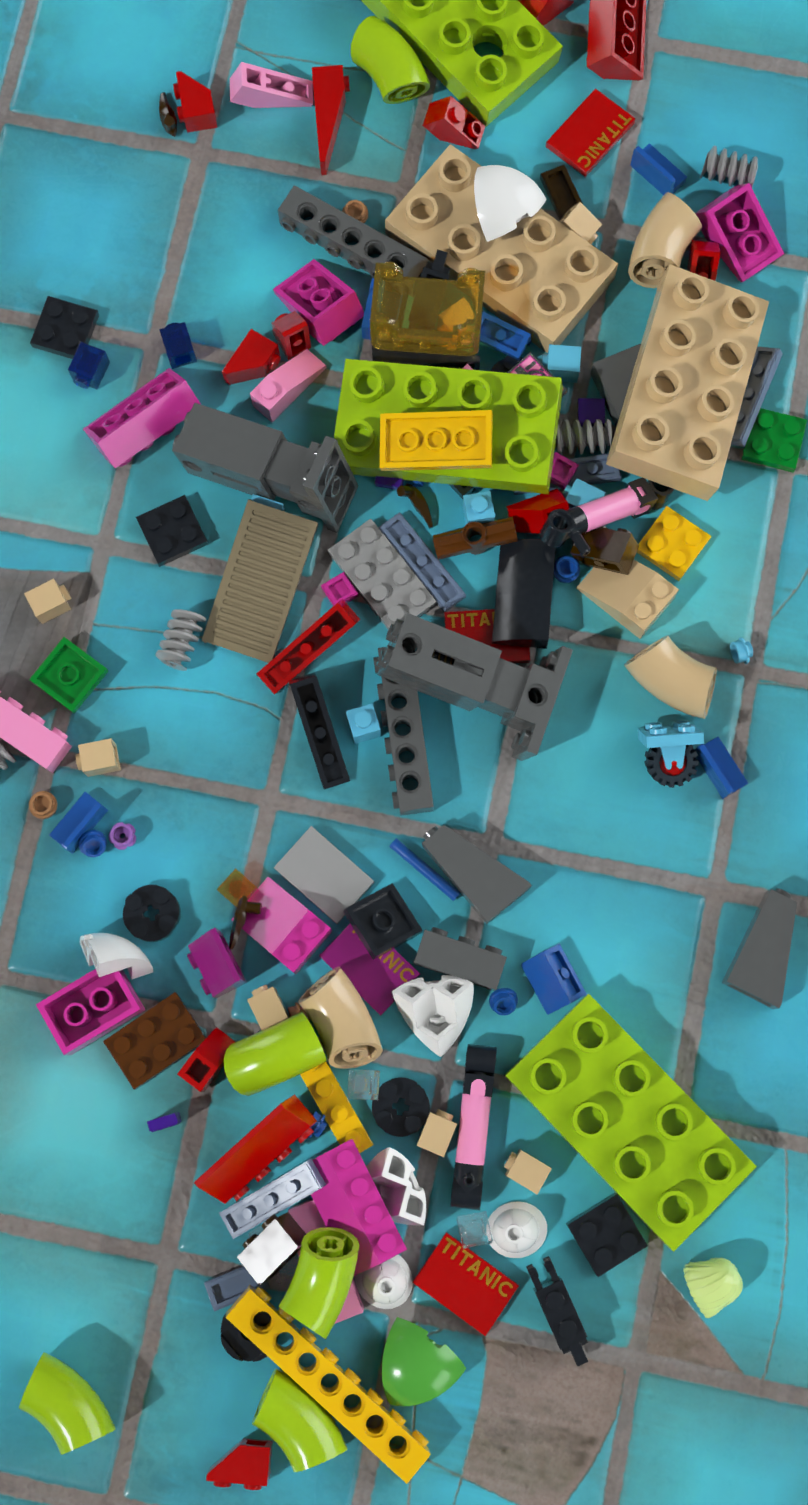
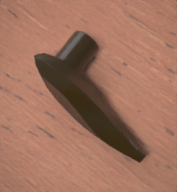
M162 92L159 101L160 120L166 132L175 137L177 133V119L167 101L166 93Z
M406 483L405 486H399L397 488L398 496L408 497L415 510L426 521L429 529L432 528L433 524L429 507L422 493L411 484Z
M246 896L239 900L231 929L229 949L233 950L237 943L241 928L245 924L247 913L261 914L262 903L248 902Z

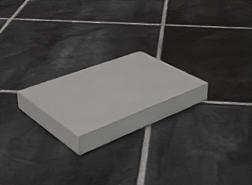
M312 826L274 867L278 873L336 924L345 916L343 913L345 908L356 903L374 883V880Z

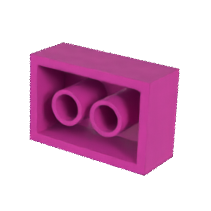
M96 969L36 1004L63 1055H73L146 1011L123 970L99 977Z

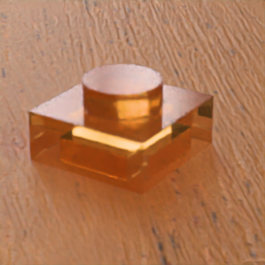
M236 868L217 888L235 907H237L239 900L243 896H246L248 899L257 889Z

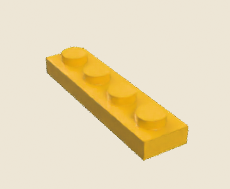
M327 1061L300 1074L321 1113L326 1116L325 1120L340 1145L353 1139L359 1153L374 1145Z

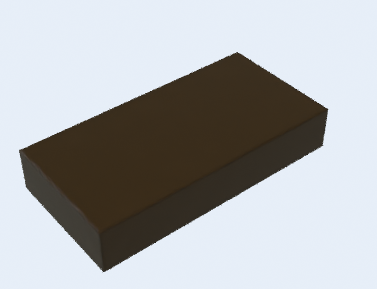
M565 165L540 174V180L559 220L571 207L579 202L582 203Z

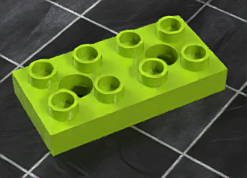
M361 0L378 18L388 23L411 45L420 61L485 127L559 62L563 45L518 0ZM482 42H490L497 45L502 50L503 55L501 57L496 55L481 57L475 52L473 47Z

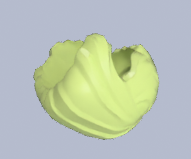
M711 1258L707 1261L689 1262L683 1268L684 1278L690 1290V1295L705 1318L715 1316L724 1307L732 1303L742 1292V1278L735 1264H732L731 1261L725 1258Z

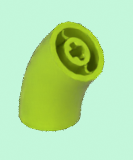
M369 16L364 19L357 27L353 36L351 58L357 66L364 69L372 77L381 93L383 101L386 104H399L418 98L430 89V83L425 69L411 45L398 31L380 18Z
M300 1012L265 1030L232 1043L225 1052L224 1070L232 1087L240 1094L250 1096L292 1079L327 1060L312 1025L305 1014Z
M334 1227L317 1228L308 1232L303 1237L300 1256L291 1284L278 1306L324 1339L327 1338L342 1310L354 1277L359 1252L357 1238L348 1231Z
M43 1352L25 1389L19 1409L34 1417L46 1428L55 1441L60 1454L68 1453L116 1430L108 1410L89 1383L70 1366Z
M275 1368L260 1399L252 1425L261 1429L279 1445L289 1460L293 1472L312 1468L345 1452L348 1449L331 1414L289 1375Z

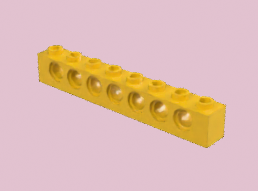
M249 1285L226 1312L225 1318L408 1484L431 1455L429 1448L426 1446L429 1441L418 1430L415 1429L412 1433L405 1427L406 1420L395 1409L389 1412L381 1404L384 1401L382 1397L372 1388L367 1392L359 1384L361 1379L350 1368L344 1371L337 1364L339 1359L331 1350L325 1347L322 1351L314 1343L316 1337L308 1329L303 1327L299 1330L292 1323L294 1318L281 1308H275L269 1302L272 1297L262 1287L258 1286L255 1289ZM264 1311L271 1316V1320L266 1326H259L254 1322V1316L258 1312ZM282 1332H288L293 1336L292 1343L285 1347L280 1346L276 1342L277 1336ZM304 1353H311L316 1359L313 1365L304 1367L298 1362L300 1356ZM329 1373L335 1374L338 1377L337 1383L333 1387L323 1386L321 1380L324 1375ZM356 1394L360 1397V1402L356 1407L348 1408L344 1405V1400L348 1395ZM372 1415H379L383 1418L381 1425L377 1428H370L366 1425L368 1418ZM394 1436L405 1438L403 1446L398 1449L391 1448L389 1442Z

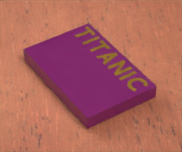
M351 924L319 955L332 969L340 967L350 979L359 995L380 1016L395 1002L392 991L420 975L395 949L373 960Z

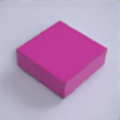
M555 452L550 482L565 490L579 465Z
M345 572L321 585V589L332 606L342 599L349 603L358 597L356 589Z

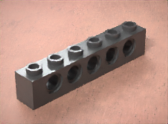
M293 186L278 209L279 222L285 230L289 232L295 231L302 235L310 244H318L325 248L330 255L334 257L340 256L347 260L355 269H363L370 273L373 278L380 279L382 282L385 281L392 285L400 294H408L414 297L423 267H426L429 259L299 187ZM305 217H312L311 220H303ZM328 229H334V230H335V231L332 232V233H327V232H325V231L328 230ZM351 241L357 242L356 245H348L347 243ZM371 254H379V255H380V256L377 257V258H372V257H370ZM395 266H400L403 269L393 270L392 268Z
M386 647L378 648V656ZM373 657L375 674H377L380 668L376 666L378 657ZM381 677L382 683L377 684L379 700H385L386 710L381 711L383 727H388L390 737H386L384 740L386 754H392L393 764L388 765L390 782L396 781L397 792H392L394 809H400V816L434 811L418 691ZM395 698H404L407 702L406 706L401 709L393 707L391 703ZM400 724H406L410 727L411 731L405 736H400L395 732V729ZM404 751H410L414 754L415 758L410 763H403L399 760V755ZM413 778L418 782V787L415 790L408 791L402 786L404 780Z

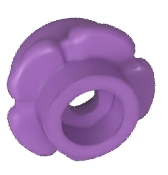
M119 822L111 829L109 841L114 844L115 848L125 850L136 842V830L129 823ZM124 833L125 838L122 839L120 835Z

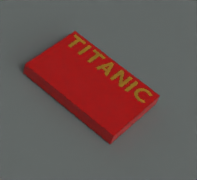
M595 88L547 140L546 148L586 177L634 125L636 118Z
M495 609L444 612L446 629L501 650V659L514 664L530 663V647L492 644Z
M445 1232L412 1281V1283L484 1336L487 1335L519 1287V1284L447 1232Z

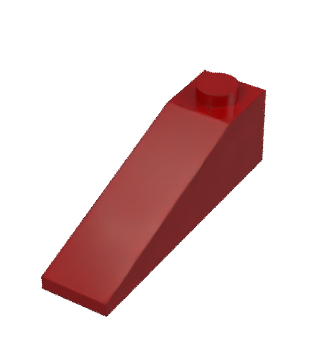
M343 65L312 67L321 176L327 175L346 104L345 92H350L349 75L343 76Z
M343 599L340 600L256 674L272 693L276 694L289 680H292L361 619Z

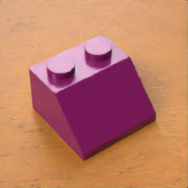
M217 928L209 930L188 945L191 953L187 954V957L194 970L199 968L203 976L199 981L206 995L212 994L214 998H218L247 983L231 949H229L223 933Z

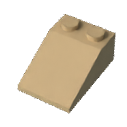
M633 560L628 575L593 567L576 588L639 639L642 638L664 612L679 591L678 588L659 573L636 560Z

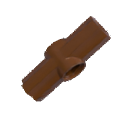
M513 517L483 524L470 522L462 529L433 535L438 560L465 553L481 554L487 548L518 541ZM481 535L478 541H469L472 536Z

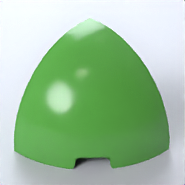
M399 1317L394 1321L385 1344L382 1360V1382L385 1396L390 1405L413 1406L430 1401L447 1391L461 1377L466 1367L447 1345H438L429 1339L427 1330Z

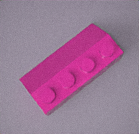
M168 368L83 428V430L114 468L122 467L128 464L136 453L149 449L157 438L171 433L175 426L185 419L186 414L191 411L194 403L200 404L187 381Z
M353 1139L312 1159L326 1185L310 1195L326 1227L348 1231L358 1240L359 1252L354 1276L407 1250Z

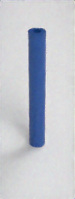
M397 838L390 844L389 847L452 901L460 895L461 892Z

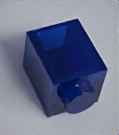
M185 322L171 323L165 328L159 329L172 369L197 362Z
M80 342L68 371L73 382L79 387L85 389L91 387L98 390L110 361L106 351Z

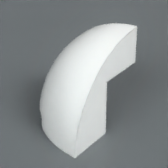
M488 165L478 167L474 180L475 203L480 225L487 242L516 229V223L523 218L533 217L546 201V197L539 186L527 175L516 169L500 165Z
M91 933L80 937V945L88 965L95 966L99 977L126 968L131 979L153 973V967L142 950L121 936L109 933Z
M442 975L441 980L426 982L423 977L411 980L397 987L392 993L395 1003L410 1029L431 1051L442 1057L457 1040L467 1022L472 1007L474 987L473 983L468 980L450 975Z
M390 1147L382 1150L366 1167L393 1222L424 1226L426 1197L424 1189L419 1187L413 1173L415 1168L398 1151Z

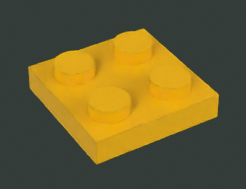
M666 506L639 542L637 553L677 581H680L708 543L711 535Z

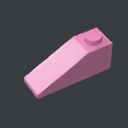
M241 62L230 77V102L251 108L312 107L313 81Z
M308 349L304 350L268 374L250 392L253 407L273 423L327 368L326 365Z

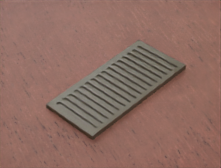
M252 499L247 501L202 638L204 643L208 642L267 663L274 659L318 522L254 502Z

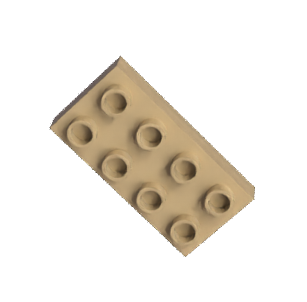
M450 144L385 219V235L426 257L432 263L434 262L437 249L448 252L444 265L450 268L448 282L499 319L530 333L532 343L548 353L549 344L561 345L615 279L618 263L541 208L533 217L523 218L516 223L517 228L487 242L480 225L474 194L476 170L482 166Z
M669 264L657 287L606 465L706 501L713 496L721 483L769 301Z

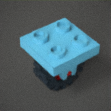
M688 720L673 721L672 726H662L660 722L646 723L645 728H637L638 740L646 748H650L648 752H645L646 761L644 762L648 773L660 785H668L670 788H674V785L680 787L684 785V781L689 782L692 779L690 776L696 774L697 770L695 767L699 764V761L696 759V756H698L692 745L704 744V733L700 729L690 724Z

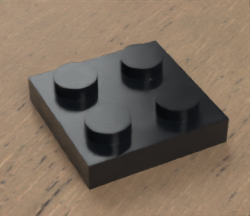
M48 296L30 341L31 346L82 362L99 317L98 310Z
M185 495L136 517L159 567L209 545Z
M393 883L345 908L343 912L373 960L416 937L423 931Z
M616 1193L566 1223L597 1277L648 1246Z

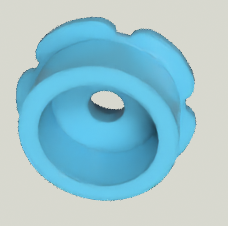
M742 637L730 644V653L733 661L736 664L742 662L748 664L750 657H753L751 643L745 641Z

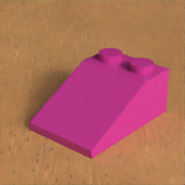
M750 183L732 187L695 213L702 224L701 231L708 242H717L719 244L721 259L740 283L784 254Z
M315 259L273 289L274 293L290 312L296 311L306 321L309 334L323 346L333 341L338 335L364 317V311L356 292Z
M269 877L264 880L248 899V902L262 903L261 914L247 913L245 924L241 928L294 974L300 971L332 932V929Z

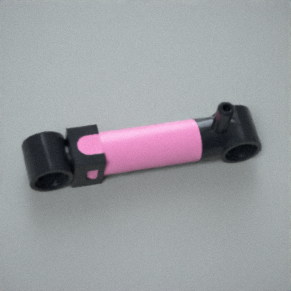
M642 477L629 482L625 489L568 510L555 509L550 512L540 530L541 540L546 545L556 548L561 547L567 539L571 538L580 554L585 556L590 553L591 549L582 536L583 533L628 516H632L635 519L648 514L651 509L658 510L664 506L674 489L651 480L647 481Z
M467 1045L450 1207L480 1210L497 1047Z

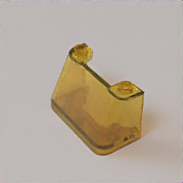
M376 263L370 316L371 344L375 348L390 351L472 356L477 354L480 342L485 271L467 268L458 274L456 281L403 277V270L396 263Z

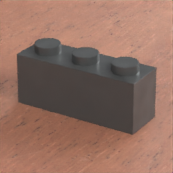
M432 927L431 931H424L414 961L415 965L468 980L477 986L492 991L497 990L507 959L506 956L501 955L503 950L486 945L485 949L474 946V940L459 936L458 940L447 937V931Z

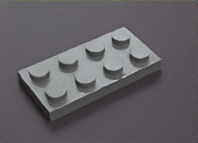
M372 519L366 521L328 549V554L342 572H345L350 582L388 630L397 618L401 619L406 613L420 617L437 605L434 597Z

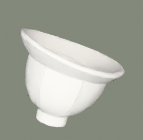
M520 1201L509 1202L498 1207L490 1215L486 1225V1237L491 1247L499 1254L509 1258H523L535 1253L542 1246L547 1235V1222L542 1212L535 1206Z
M396 1255L354 1276L356 1287L361 1296L369 1304L377 1308L393 1309L402 1305L410 1296L413 1288L411 1270L400 1255Z

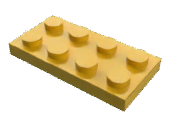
M492 410L380 414V470L492 468Z

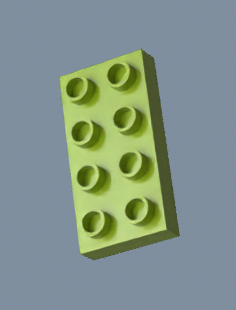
M345 359L334 439L337 440L353 475L381 476L411 481L549 494L563 393L562 379L559 377ZM492 410V468L380 470V414Z
M590 994L585 995L504 1075L673 1252L757 1167Z

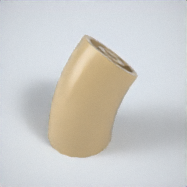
M670 192L664 194L646 218L636 238L628 273L630 279L640 286L657 288L669 264L680 268L686 249L702 229V224L696 214L676 195Z
M668 635L652 643L624 664L634 679L658 700L688 715L702 719L706 718L715 687L717 668L688 656Z
M336 967L326 973L300 997L298 1002L317 1029L331 1066L341 1069L356 1068L376 1060L381 1055L383 1049L369 1011L358 991L340 967Z

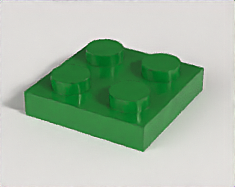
M760 408L743 449L741 460L794 473L807 419Z
M63 637L29 680L75 714L108 673V669L67 638Z

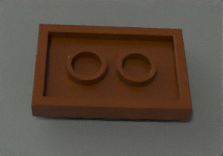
M174 992L103 1042L133 1089L136 1090L196 1049L206 1039V1036L178 993Z

